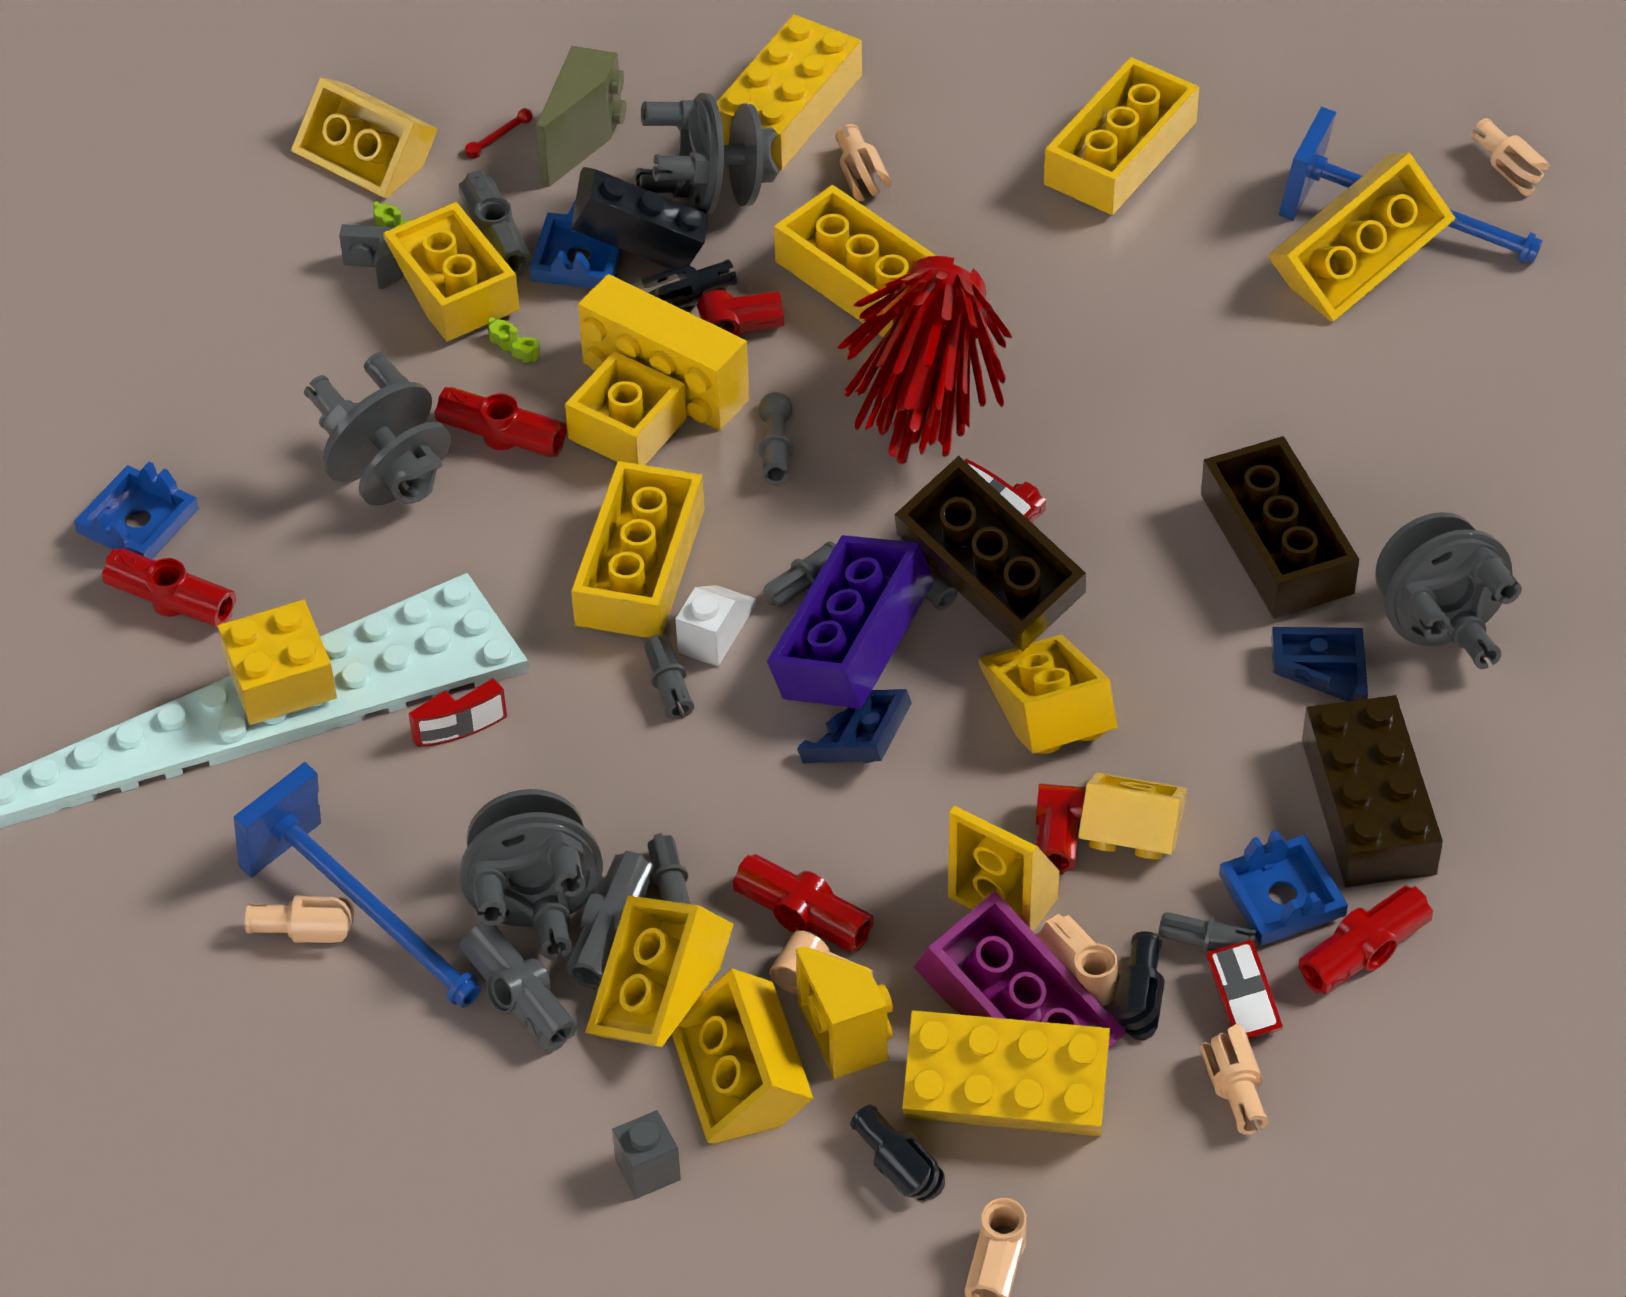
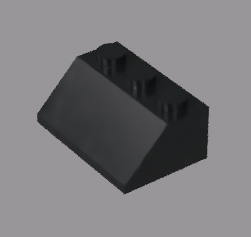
M583 167L579 176L571 229L674 269L683 265H690L704 245L708 214L597 169Z

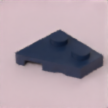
M1272 627L1273 673L1344 701L1368 699L1363 628Z
M907 689L872 690L862 709L848 707L846 710L837 713L825 723L829 733L818 742L813 743L804 740L799 744L797 750L802 762L870 763L882 761L912 704Z

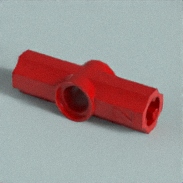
M445 386L438 397L435 409V419L437 422L482 435L486 445L495 450H508L516 446L548 457H557L563 448V442L567 433L566 422L518 408L515 398L503 393L483 397L454 387L449 388Z
M114 548L107 556L105 567L101 573L104 584L152 602L154 610L162 616L171 617L184 614L217 627V625L229 621L236 603V595L233 590L186 573L183 563L173 558H162L155 561L124 548L119 550Z
M757 854L747 855L743 859L733 879V890L772 910L777 921L787 930L793 933L810 930L851 953L862 948L874 925L872 914L834 895L829 884L817 874L802 871L797 876Z
M1404 885L1369 911H1366L1364 908H1357L1351 911L1339 923L1333 936L1299 959L1298 969L1301 971L1305 983L1315 993L1322 992L1328 994L1364 967L1368 971L1380 968L1391 958L1401 941L1432 920L1433 909L1430 907L1426 895L1416 886L1408 887Z

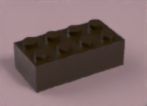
M1284 436L1204 459L1201 496L1273 618L1355 594L1360 559Z
M959 455L894 514L897 535L903 541L920 543L927 563L1022 652L1086 593V572Z
M1397 695L1306 707L1302 744L1345 887L1437 875L1443 839Z

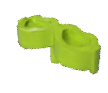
M378 201L373 203V217L376 226L398 227L412 221H402V212L395 206L386 203L380 204Z
M494 317L489 318L488 333L489 340L492 343L497 344L503 351L512 352L513 358L521 359L523 363L539 360L540 344L536 338H518V329L514 327L513 323L501 319L495 320Z

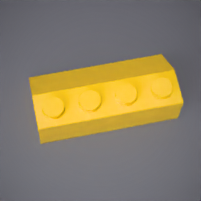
M1410 152L1388 154L1267 257L1291 290L1330 322H1334L1456 218Z

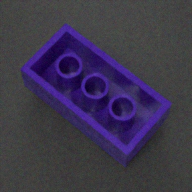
M841 535L767 660L783 699L862 709L934 583L920 543Z

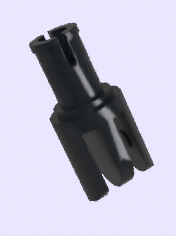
M727 259L724 262L698 270L689 264L641 278L643 288H650L679 278V281L663 285L648 293L664 301L684 295L685 297L668 302L680 309L697 305L698 300L704 293L736 285L737 276L735 271L730 272V269L734 266Z
M1147 931L1137 932L1132 936L1129 966L1118 972L1112 1015L1121 1027L1125 1028V1032L1134 1039L1143 1041L1151 1038L1158 1028L1165 985L1163 976L1157 971L1163 941L1162 939L1159 940L1157 934Z
M872 1104L864 1106L855 1113L851 1119L850 1126L875 1151L874 1166L901 1195L923 1201L934 1199L942 1193L945 1187V1174L943 1170L938 1166L936 1159L910 1131L897 1132Z

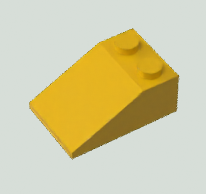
M457 202L383 233L388 247L424 313L446 342L487 325L491 317L497 320L520 310L515 272Z
M1062 634L1032 642L1023 652L1019 648L1014 647L978 658L979 666L1016 737L1032 754L1052 753L1059 750L1061 745L1077 740L1092 741L1100 738L1104 732L1118 728L1110 679Z
M954 805L949 811L948 898L970 909H974L993 891H996L1034 932L1058 899L1059 870L1038 846Z
M628 895L585 1033L662 1048L719 972L734 924L699 905Z

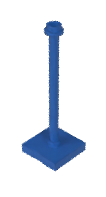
M1322 106L1293 158L1278 215L1294 221L1315 180L1320 181L1323 178L1349 188L1362 177V175L1328 163V158L1324 157L1336 116L1335 111ZM1450 209L1456 219L1448 225L1449 227L1520 254L1519 261L1522 263L1526 261L1534 263L1543 240L1536 238V234L1530 232L1528 237L1524 238Z
M306 762L302 763L233 816L238 864L249 877L252 878L293 846L449 989L446 998L452 1004H458L465 1008L479 996L482 987L477 983L478 978L472 972H466L461 975L308 835V833L321 824L320 805L318 804V773Z

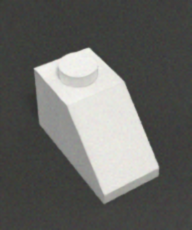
M717 585L695 587L675 618L678 653L719 667L756 606V598Z

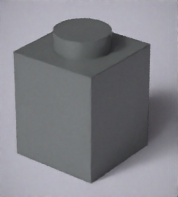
M658 1110L612 1128L615 1161L635 1199L681 1180L678 1147Z

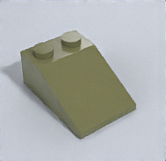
M571 46L536 125L543 186L550 187L611 140L617 124H623L626 115V101L621 100L624 71L619 70L618 53Z

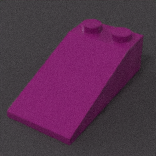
M993 891L932 943L914 965V968L942 999L961 1015L1110 1028L1109 1049L1126 1034L1124 1029L996 891Z

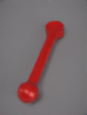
M523 108L518 112L517 117L478 143L470 142L466 144V156L471 159L478 158L483 148L519 124L530 123L533 118L532 111Z

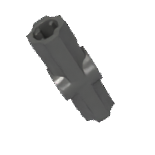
M481 170L468 173L466 178L458 184V189L472 221L515 272L516 276L522 275L526 267L531 265V255L512 218L510 203L502 198L491 175H486Z
M626 850L623 854H615L599 893H592L586 902L581 920V933L566 965L567 975L576 980L580 986L591 989L600 986L627 896L644 898L654 872L653 864L645 860L639 853Z
M478 923L469 933L463 936L459 948L485 978L489 1001L498 1012L503 1014L512 1012L542 1049L545 1048L548 1053L561 1048L568 1039L574 1036L578 1024L551 993L550 978L541 962L534 958L524 960L496 925L487 926Z

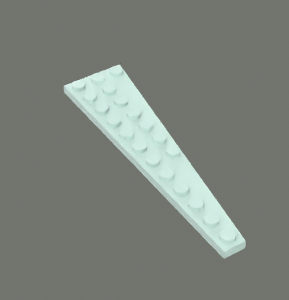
M465 573L320 636L331 663L337 699L249 725L231 676H228L1 775L0 828L51 814L65 807H74L91 802L97 797L98 793L120 788L121 792L139 788L138 781L165 774L166 779L183 774L182 768L208 761L210 766L318 735L335 727L361 722L365 718V714L382 709H388L389 713L406 709V702L429 695L433 698L445 690L449 693L450 689L474 683L476 688L492 678L500 681L529 672L528 660L469 574Z

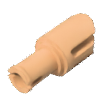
M1484 118L1480 120L1475 127L1482 134L1472 129L1471 138L1491 154V166L1521 194L1526 197L1530 196L1535 190V187L1530 182L1539 183L1544 176L1542 170H1548L1551 164L1520 136L1508 137L1491 119Z
M846 124L845 127L849 137H846L842 127L838 129L835 136L837 143L843 151L840 158V166L854 198L861 202L866 199L857 179L863 180L872 196L880 193L872 175L873 173H878L886 188L890 187L891 180L877 149L873 145L864 142L861 130L857 125Z
M295 895L288 905L248 903L245 910V930L247 934L288 933V937L292 938L294 943L343 942L353 923L355 910L353 904L347 898Z
M1235 1024L1227 1029L1229 1037L1221 1032L1211 1038V1045L1204 1042L1199 1045L1215 1093L1219 1097L1229 1100L1237 1123V1130L1241 1134H1254L1258 1132L1254 1120L1258 1121L1261 1129H1264L1269 1121L1256 1091L1262 1082V1075L1245 1029L1242 1025Z

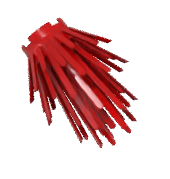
M947 256L921 258L914 262L912 269L906 275L884 284L887 287L858 300L853 306L863 307L882 298L860 314L859 319H864L862 321L866 322L845 338L837 347V349H844L849 345L847 359L851 360L893 320L894 323L845 388L844 395L849 397L854 390L858 392V396L865 393L876 371L881 367L855 419L854 427L856 430L861 427L874 398L876 401L866 423L865 430L871 428L876 419L875 424L878 428V433L883 436L889 431L895 410H897L892 425L893 434L888 454L891 457H897L896 461L899 464L907 462L911 444H916L919 440V451L922 455L928 442L930 446L936 442L938 430V441L943 446L942 456H948L951 450L954 409L956 412V434L959 437L965 434V425L968 428L970 425V360L978 401L981 407L985 406L986 395L976 339L979 342L996 401L1001 407L1004 405L999 381L1004 384L1006 377L988 328L998 345L1006 348V341L1002 334L1008 338H1012V336L986 299V286L980 274L974 268L970 273L962 267L954 265L955 258Z

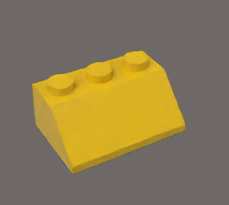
M320 77L291 151L388 199L424 166L438 128L346 83Z
M731 968L698 998L672 1033L706 1140L709 1143L716 1144L781 1127L814 1099L772 981Z

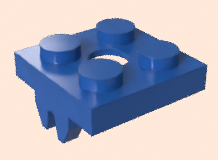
M574 200L567 214L547 212L529 269L530 281L594 288L607 274L616 276L623 250L571 229L576 201ZM578 248L586 249L592 254L590 259L587 260L583 253L577 252L574 262L569 260L567 256Z
M148 461L141 471L127 465L74 520L77 533L108 548L118 550L124 548L153 559L198 511L199 506L197 497L177 488L176 481L167 469H163L157 474L154 464ZM144 511L150 515L149 522L142 527H130L125 523V519L129 514H137Z
M1275 830L1270 833L1268 841L1264 845L1258 836L1254 837L1244 849V856L1220 864L1219 876L1250 929L1256 930L1255 937L1260 946L1347 915V902L1305 834L1285 841L1280 833ZM1284 884L1292 887L1297 896L1287 904H1279L1270 898L1268 892L1272 886Z

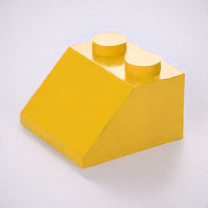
M1096 772L1087 782L1078 838L1089 840L1088 847L1096 850L1114 852L1117 845L1135 848L1134 855L1138 857L1161 860L1163 853L1171 855L1175 849L1188 788Z
M806 946L797 948L798 1006L833 1079L888 1061V1040L893 1039V1032L887 1013L893 1011V1005L884 984H876L868 967Z

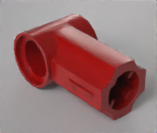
M713 290L707 292L698 300L697 308L701 319L738 337L742 332L784 326V313L779 291L733 298L727 291Z
M1039 784L1036 809V825L1039 826L1036 846L1059 870V875H1063L1066 871L1075 869L1078 831L1080 829L1086 787Z

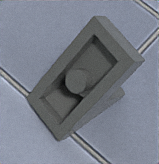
M342 224L339 238L344 265L375 267L378 289H383L404 277L383 234L395 227Z

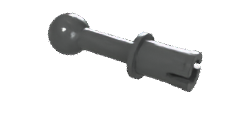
M772 392L765 395L759 403V415L767 423V436L760 441L758 451L763 459V476L765 481L770 485L777 486L784 484L789 479V459L793 453V445L784 436V422L792 415V404L786 395Z

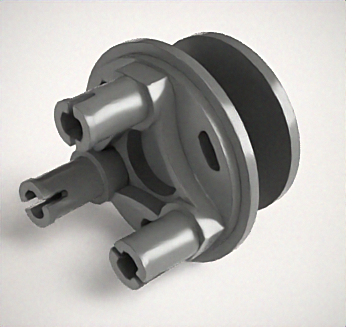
M699 93L694 100H682L680 102L644 101L642 103V125L677 126L678 130H680L678 156H661L656 154L653 162L658 164V166H653V169L637 168L635 185L655 193L672 194L673 198H687L690 207L710 216L719 201L724 165H729L732 191L740 206H752L759 195L761 183H772L776 179L779 169L771 156V144L777 132L772 127L761 126L760 117L754 105L740 104L737 107L731 124L729 145H724L719 108L715 98L710 93Z
M377 352L372 355L363 366L366 373L380 389L359 403L344 400L326 376L320 375L315 377L309 383L315 390L306 386L304 395L323 414L319 419V425L330 436L325 445L322 462L324 470L332 479L348 481L361 477L359 494L366 503L374 506L385 505L396 500L401 504H412L421 501L432 493L436 471L442 467V461L451 445V434L439 422L425 423L432 407V397L422 384L409 382L383 352Z
M1439 512L1427 514L1401 527L1383 547L1375 570L1376 583L1385 597V610L1392 627L1405 640L1418 645L1436 646L1454 642L1457 647L1466 650L1473 663L1479 669L1489 668L1488 663L1484 659L1485 657L1488 658L1492 665L1500 660L1501 650L1486 633L1485 623L1493 617L1502 603L1509 604L1515 601L1522 591L1520 583L1512 575L1511 559L1504 546L1495 537L1475 530L1469 521L1453 513Z
M537 789L517 790L498 796L485 804L475 814L468 827L466 837L467 849L460 864L462 891L467 901L477 911L478 921L483 925L494 926L501 923L518 927L534 926L540 934L542 955L549 960L559 959L558 948L560 947L561 953L565 957L572 950L567 929L570 915L587 902L589 896L595 893L601 881L603 860L600 847L594 836L584 827L578 810L564 797Z

